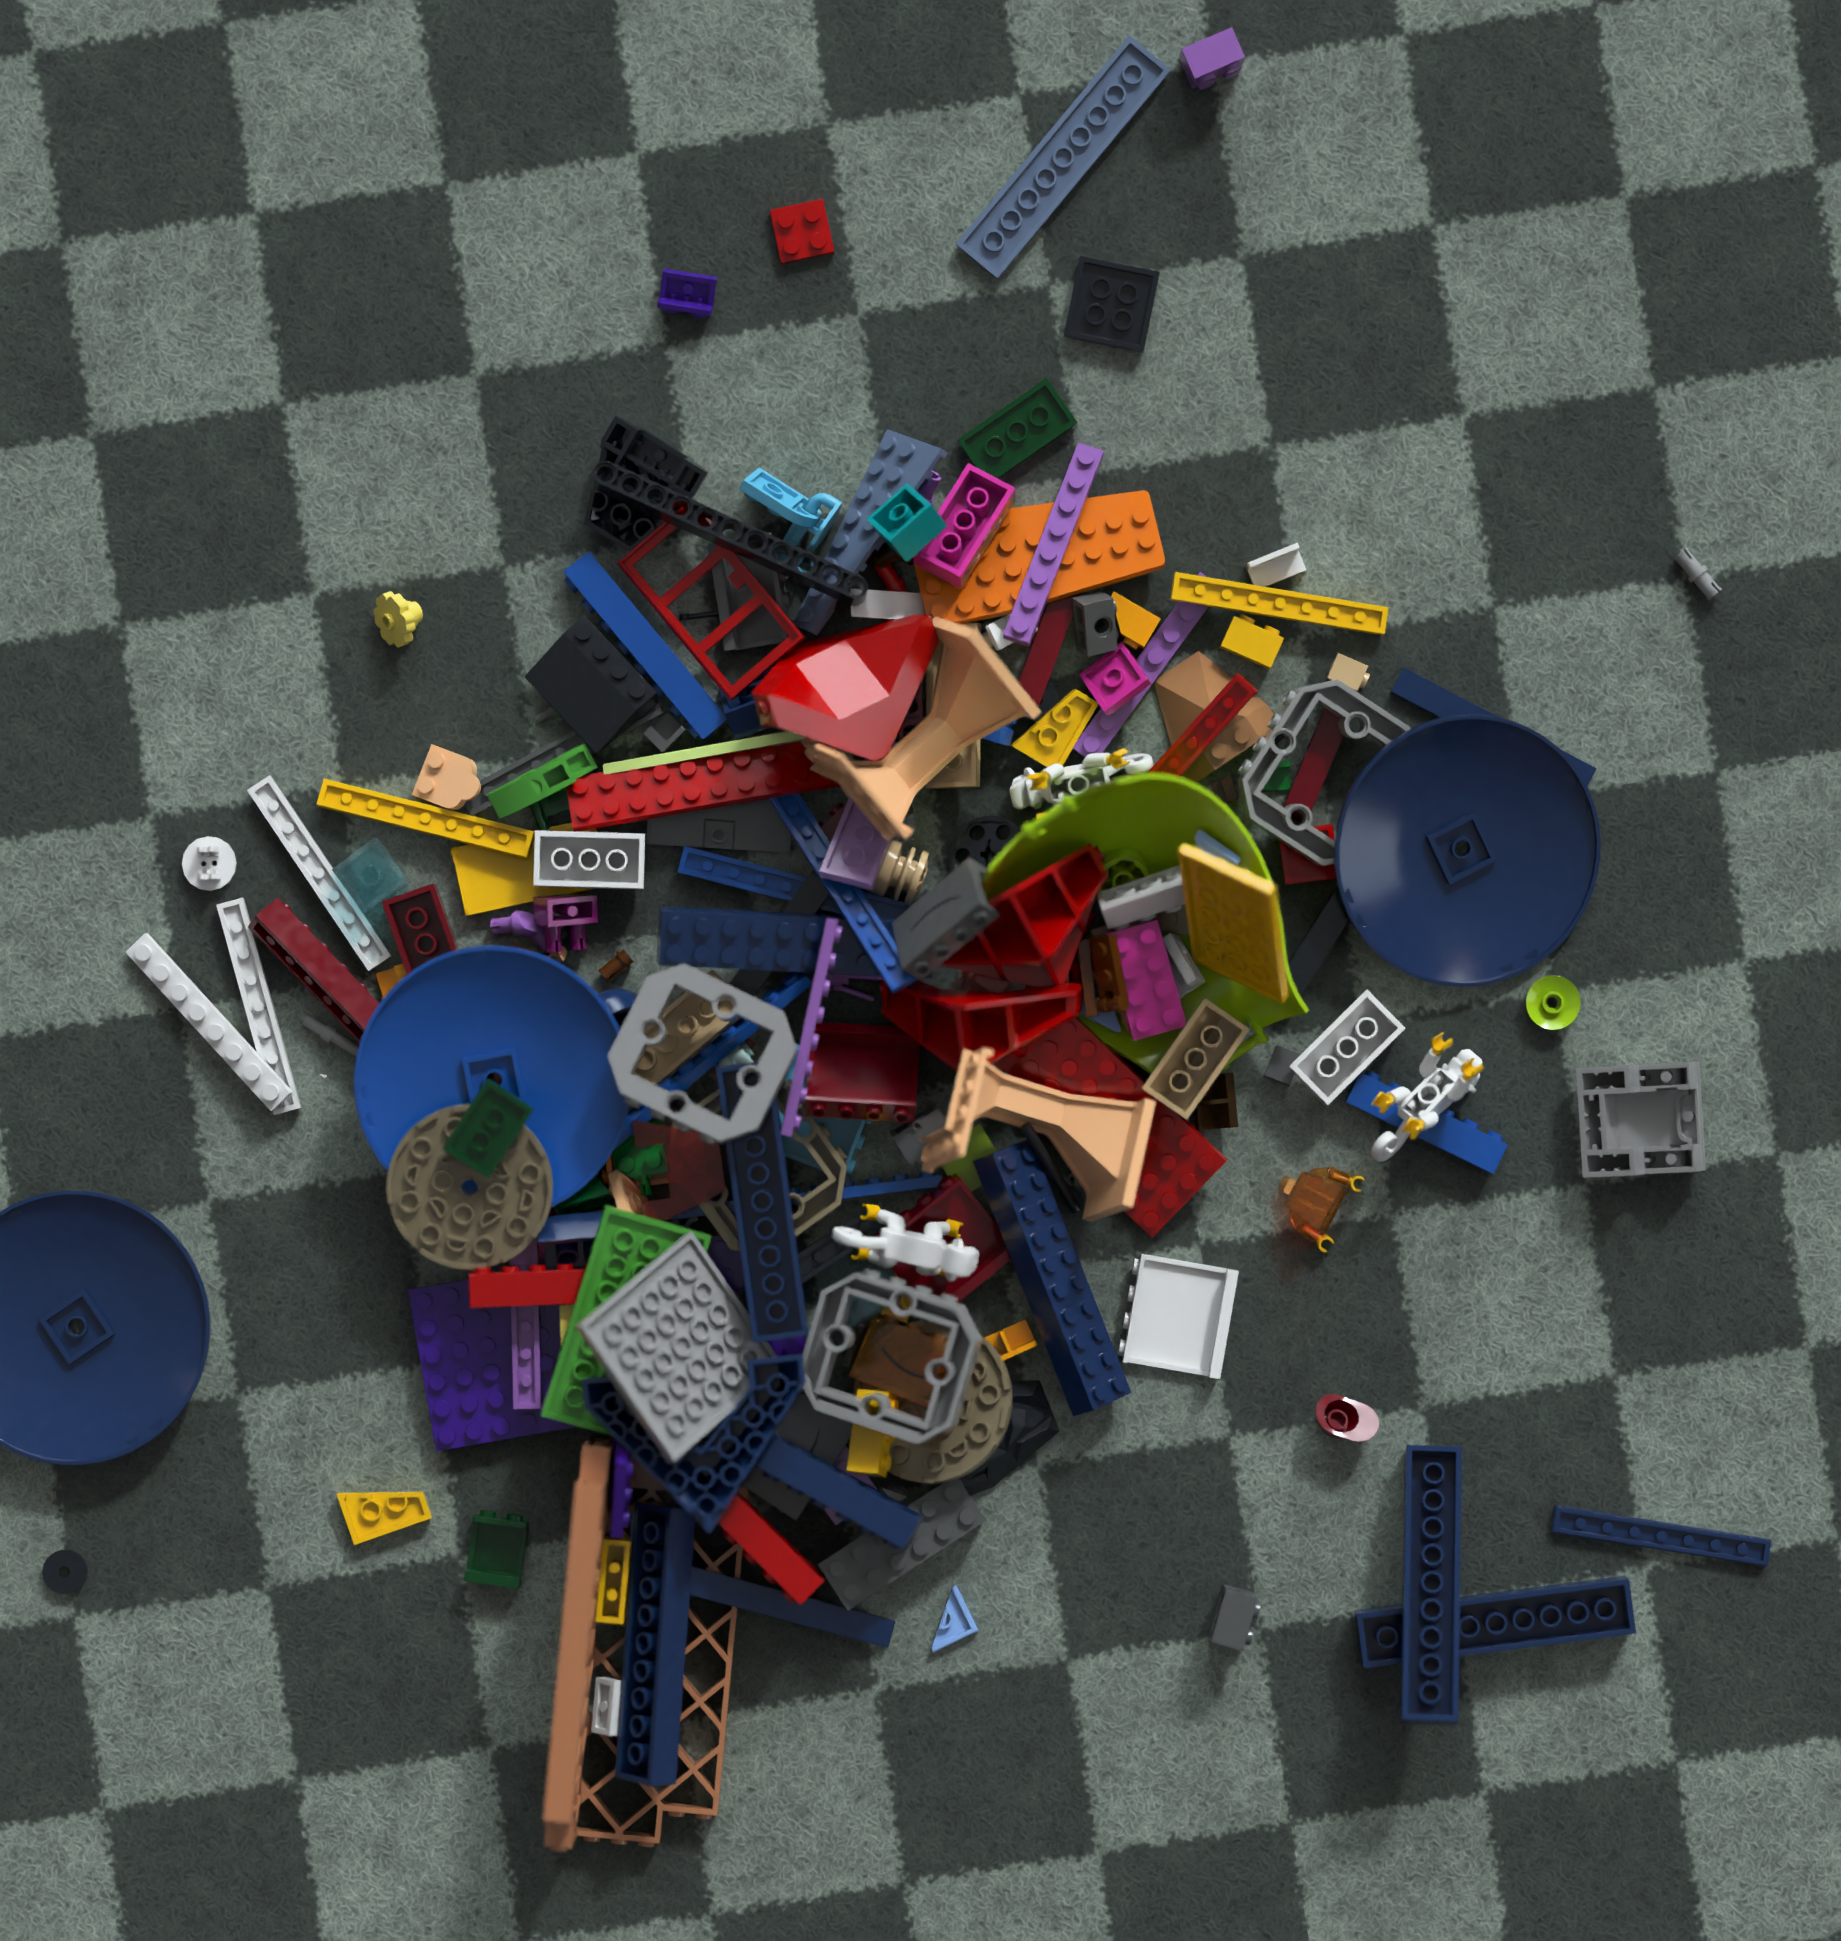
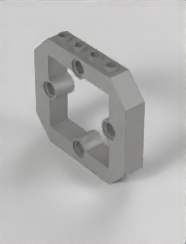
M1339 680L1295 688L1294 691L1289 690L1282 700L1284 707L1279 714L1275 713L1267 724V727L1270 728L1265 737L1260 736L1254 744L1252 750L1255 753L1250 761L1246 759L1238 770L1240 777L1237 783L1245 819L1319 866L1334 863V840L1311 826V810L1303 804H1289L1284 808L1261 793L1283 756L1294 750L1296 735L1315 705L1318 703L1340 717L1338 723L1339 730L1344 737L1349 739H1358L1367 735L1385 747L1396 737L1411 729L1408 725ZM1352 718H1357L1360 722V728L1356 733L1352 732L1349 728V722ZM1279 734L1283 735L1286 739L1283 749H1278L1274 743L1275 737ZM1295 810H1298L1302 815V820L1298 825H1294L1291 821V814Z
M682 964L647 976L608 1054V1058L619 1091L622 1096L626 1097L625 1103L639 1109L640 1105L651 1109L649 1114L662 1121H664L665 1117L676 1121L674 1124L676 1128L687 1133L692 1129L700 1133L699 1139L714 1145L715 1141L723 1144L760 1130L798 1050L784 1011L695 968ZM676 987L711 1003L713 1012L721 1021L730 1022L740 1017L773 1033L758 1065L745 1066L738 1072L737 1083L744 1093L730 1121L691 1103L683 1092H668L633 1075L646 1047H658L666 1040L667 1030L660 1019ZM724 1000H730L734 1003L733 1010L729 1013L719 1011V1005ZM649 1026L659 1027L660 1032L656 1038L648 1039L645 1037V1030ZM754 1073L758 1075L759 1082L756 1086L747 1087L744 1085V1079L748 1074ZM675 1099H681L685 1104L684 1109L679 1113H674L670 1110V1104Z
M865 1268L864 1272L853 1273L821 1291L803 1352L806 1379L803 1388L814 1410L919 1444L958 1424L982 1338L965 1305L957 1303V1297L948 1294H942L939 1297L931 1294L932 1289L920 1285L912 1288L906 1286V1281L903 1279L890 1277V1280L880 1277V1272ZM903 1295H907L911 1299L909 1309H905L901 1305ZM855 1296L890 1307L893 1313L898 1316L915 1315L952 1328L944 1356L932 1360L925 1369L926 1379L930 1384L934 1385L925 1419L891 1408L890 1399L883 1393H873L861 1398L828 1387L838 1352L851 1348L855 1343V1331L847 1324ZM837 1330L844 1335L842 1345L837 1344L834 1340V1334ZM939 1364L943 1365L947 1370L945 1379H941L937 1375L936 1370ZM872 1400H875L880 1406V1411L877 1415L870 1410L869 1406Z

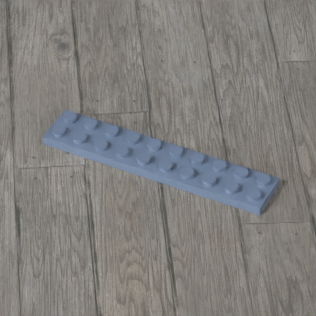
M1129 35L957 241L956 246L998 280L1168 76L1171 69Z

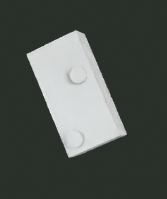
M535 830L534 887L644 890L645 834Z

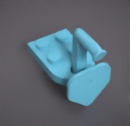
M758 468L745 478L739 487L749 500L760 502L767 506V510L773 515L782 516L793 522L783 541L798 547L807 530L815 534L808 547V550L811 552L823 542L836 521L842 506L841 501L826 493H819L808 499L761 468ZM821 504L831 510L825 520L820 518L822 515L819 509ZM784 553L780 554L781 561L787 559ZM798 566V568H799L800 571H802V572H808V571L804 570L803 568H801L800 566Z

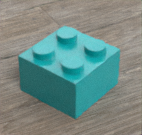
M908 483L902 486L866 519L880 538L906 562L916 556L925 545L936 538L948 526L934 507Z

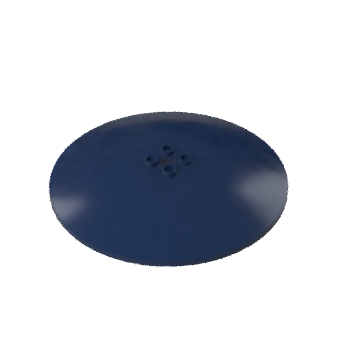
M1465 714L1442 717L1416 726L1396 737L1367 763L1356 778L1345 799L1336 827L1334 869L1339 895L1349 919L1363 940L1381 958L1397 969L1423 981L1439 985L1467 987L1492 984L1525 972L1541 962L1568 937L1577 925L1589 903L1598 876L1601 850L1599 821L1592 796L1581 774L1571 760L1543 735L1517 722L1496 716ZM1459 841H1466L1468 845L1467 851L1463 855H1457L1455 845Z
M71 1190L44 1193L24 1199L0 1211V1445L27 1458L46 1463L84 1465L120 1457L148 1443L164 1431L188 1404L198 1386L208 1356L211 1336L209 1303L203 1280L188 1250L164 1223L149 1212L126 1200L99 1192ZM75 1318L82 1320L84 1323V1330L81 1334H75L70 1329V1323Z

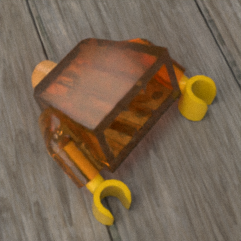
M1334 1167L1313 1168L1309 1173L1302 1171L1297 1181L1285 1175L1280 1181L1278 1189L1289 1195L1285 1206L1290 1209L1288 1216L1296 1231L1309 1241L1316 1242L1317 1247L1322 1252H1328L1325 1248L1321 1247L1322 1241L1327 1239L1333 1244L1334 1241L1325 1233L1348 1190L1350 1189L1354 1192L1362 1191L1356 1189L1353 1183L1356 1179L1365 1181L1364 1177L1356 1175L1350 1177L1349 1173Z

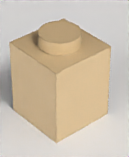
M1338 653L1325 680H1339L1357 692L1359 687L1364 689L1370 674L1366 673L1367 665Z

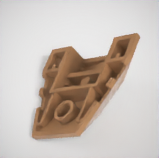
M1199 651L1153 682L1171 746L1233 678ZM1254 695L1183 773L1185 779L1194 783L1199 782L1254 745L1260 736L1265 737L1270 729L1267 727V724L1274 715L1268 705Z

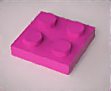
M1123 642L1117 645V650L1106 653L1079 674L1108 717L1151 684V681Z

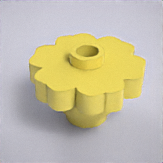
M391 591L381 594L376 598L377 607L373 609L375 624L381 628V637L389 645L395 644L396 647L409 644V642L413 641L412 632L416 630V626L423 619L420 605L414 601H406L401 594L394 595Z

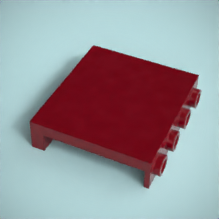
M816 1023L814 1034H819L816 1051L810 1050L809 1061H813L810 1078H807L808 1090L805 1097V1116L915 1123L920 1044L899 1027Z
M955 1173L952 1176L944 1177L938 1183V1188L931 1193L923 1194L917 1200V1205L910 1210L902 1211L899 1215L905 1221L906 1231L924 1234V1228L929 1222H946L947 1219L963 1223V1226H960L958 1234H961L959 1239L963 1241V1246L975 1247L979 1251L975 1271L968 1277L957 1276L951 1282L941 1275H921L916 1271V1265L900 1261L891 1269L900 1279L906 1281V1286L916 1288V1285L932 1289L931 1294L941 1297L942 1294H948L957 1297L958 1303L1008 1263L1011 1257L999 1227L963 1183L964 1181ZM881 1229L874 1235V1237H880ZM942 1235L946 1245L952 1244L957 1239L948 1235Z

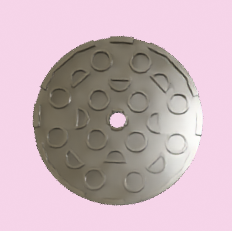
M463 1104L433 1112L417 1122L406 1133L391 1159L386 1191L388 1205L398 1230L405 1240H408L420 1254L444 1266L474 1270V1268H487L514 1258L537 1237L544 1226L551 1207L553 1176L549 1159L542 1144L525 1124L489 1179L442 1150L470 1104ZM472 1179L477 1183L478 1190L473 1194L465 1193L462 1188L464 1181Z
M920 1320L904 1325L889 1333L867 1355L866 1358L868 1359L861 1372L857 1375L853 1395L857 1396V1389L890 1392L897 1396L896 1400L899 1402V1411L925 1419L928 1410L926 1399L932 1395L934 1385L930 1384L927 1379L914 1377L899 1369L889 1360L882 1348L905 1369L925 1376V1369L928 1363L944 1356L952 1328L930 1320ZM980 1335L982 1338L981 1347L958 1424L919 1444L895 1437L894 1442L890 1444L889 1450L891 1455L889 1472L893 1475L921 1484L945 1483L973 1472L997 1449L1010 1421L1012 1386L1003 1359L993 1345L982 1335ZM939 1364L936 1370L937 1375L941 1379H945L947 1370L943 1365Z

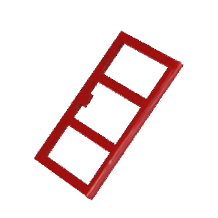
M681 507L675 514L681 516L686 514L687 510ZM707 518L698 520L699 525L703 527L711 525ZM664 522L617 564L729 701H732L805 637L738 555L714 544L717 548L663 596L659 597L634 565L678 528ZM725 558L734 569L728 576L731 583L737 590L747 584L755 595L698 644L670 611L668 606ZM763 604L789 637L731 685L707 656L706 652Z

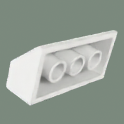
M1180 865L1098 892L1097 898L1108 930L1112 928L1114 930H1121L1128 927L1130 922L1139 919L1141 922L1148 921L1156 917V913L1165 910L1166 913H1171L1181 909V905L1185 904Z
M1366 989L1289 1067L1324 1106L1329 1105L1405 1027Z

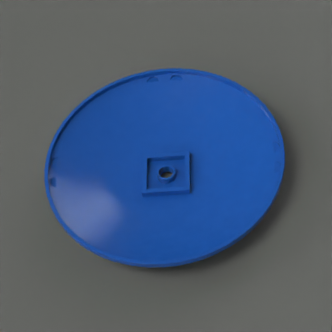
M477 946L448 952L433 958L403 977L387 993L371 1016L361 1038L356 1057L354 1092L357 1112L367 1141L377 1159L388 1171L397 1146L417 1122L443 1108L471 1104L485 1083L487 1075L496 1072L502 1077L500 1087L534 1108L525 1125L540 1141L549 1159L553 1176V1197L551 1207L583 1188L599 1172L616 1147L623 1131L629 1104L624 1102L626 1097L622 1096L619 1091L608 1058V1054L620 1032L618 1023L599 994L584 979L561 963L539 953L508 946ZM470 1179L463 1182L462 1188L465 1193L473 1194L478 1190V1185Z

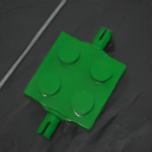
M660 1119L649 1120L612 1152L614 1169H618L628 1178L639 1180L641 1196L652 1194L650 1178L657 1174L671 1172V1166L667 1162L668 1144L665 1122Z

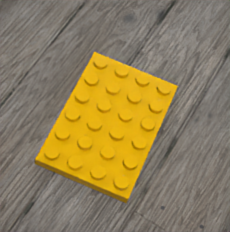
M1184 843L1178 850L1194 962L1283 1004L1289 995L1276 886L1267 880L1251 875L1244 869H1238L1222 859H1217L1204 853L1199 848H1194Z

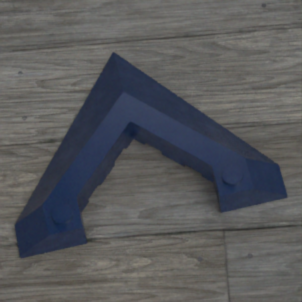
M803 1354L747 1360L750 1389L743 1396V1399L732 1410L703 1448L695 1443L672 1463H668L609 1376L582 1379L585 1408L711 1534L806 1383Z

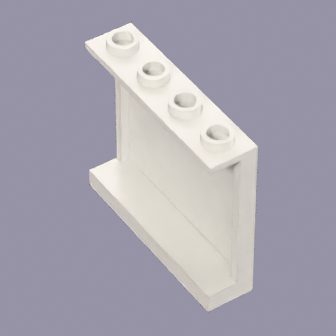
M1141 1253L1140 1259L1135 1258L1132 1274L1137 1275L1135 1286L1130 1285L1127 1301L1132 1302L1130 1313L1125 1312L1123 1328L1127 1329L1126 1340L1120 1339L1118 1355L1123 1356L1122 1362L1220 1379L1239 1271Z

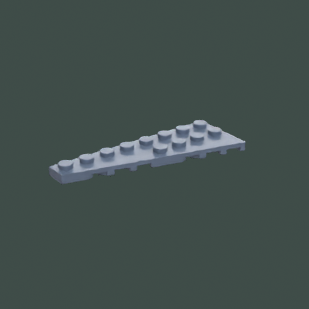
M887 429L824 559L856 574L859 570L863 572L868 566L865 562L874 549L878 551L884 543L866 519L906 483L917 491L925 479L930 480L934 474L931 470L941 457L945 459L947 452L936 446ZM833 575L823 576V580L826 583L833 584L837 581ZM810 588L794 620L796 627L817 636L834 613L838 600Z

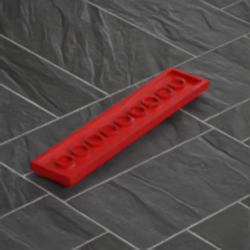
M800 741L612 774H604V772L587 774L576 779L577 781L566 786L572 827L573 831L577 832L840 787L841 785L833 779L810 770L815 763L805 755L804 751L806 748ZM816 741L817 744L838 752L837 748Z

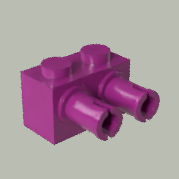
M582 892L533 897L534 924L545 928V952L562 951L561 927L565 925L569 926V949H587L586 925L588 923H598L597 895Z

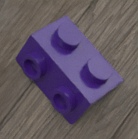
M663 269L657 307L662 308L664 312L672 314L681 311L688 312L691 316L697 318H704L706 315L711 316L714 308L717 277Z

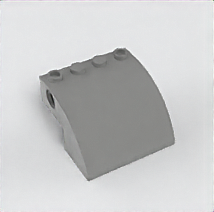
M1700 1061L1576 1068L1583 1178L1706 1170Z

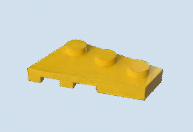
M1073 689L1010 746L1046 768L1052 764H1061L1063 766L1097 708L1098 702L1077 689Z
M424 1491L336 1493L354 1545L432 1518Z

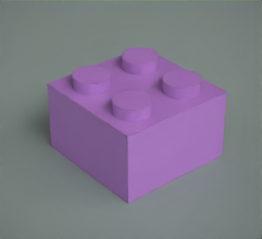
M1232 27L1182 48L1179 57L1191 88L1199 87L1200 90L1212 86L1215 83L1214 79L1224 76V79H1228L1239 74L1238 69L1242 68L1245 59Z

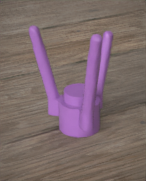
M827 973L826 980L831 981L830 986H834L833 991L845 992L869 1001H874L875 998L846 987L844 984L849 985L850 978L883 980L881 976Z

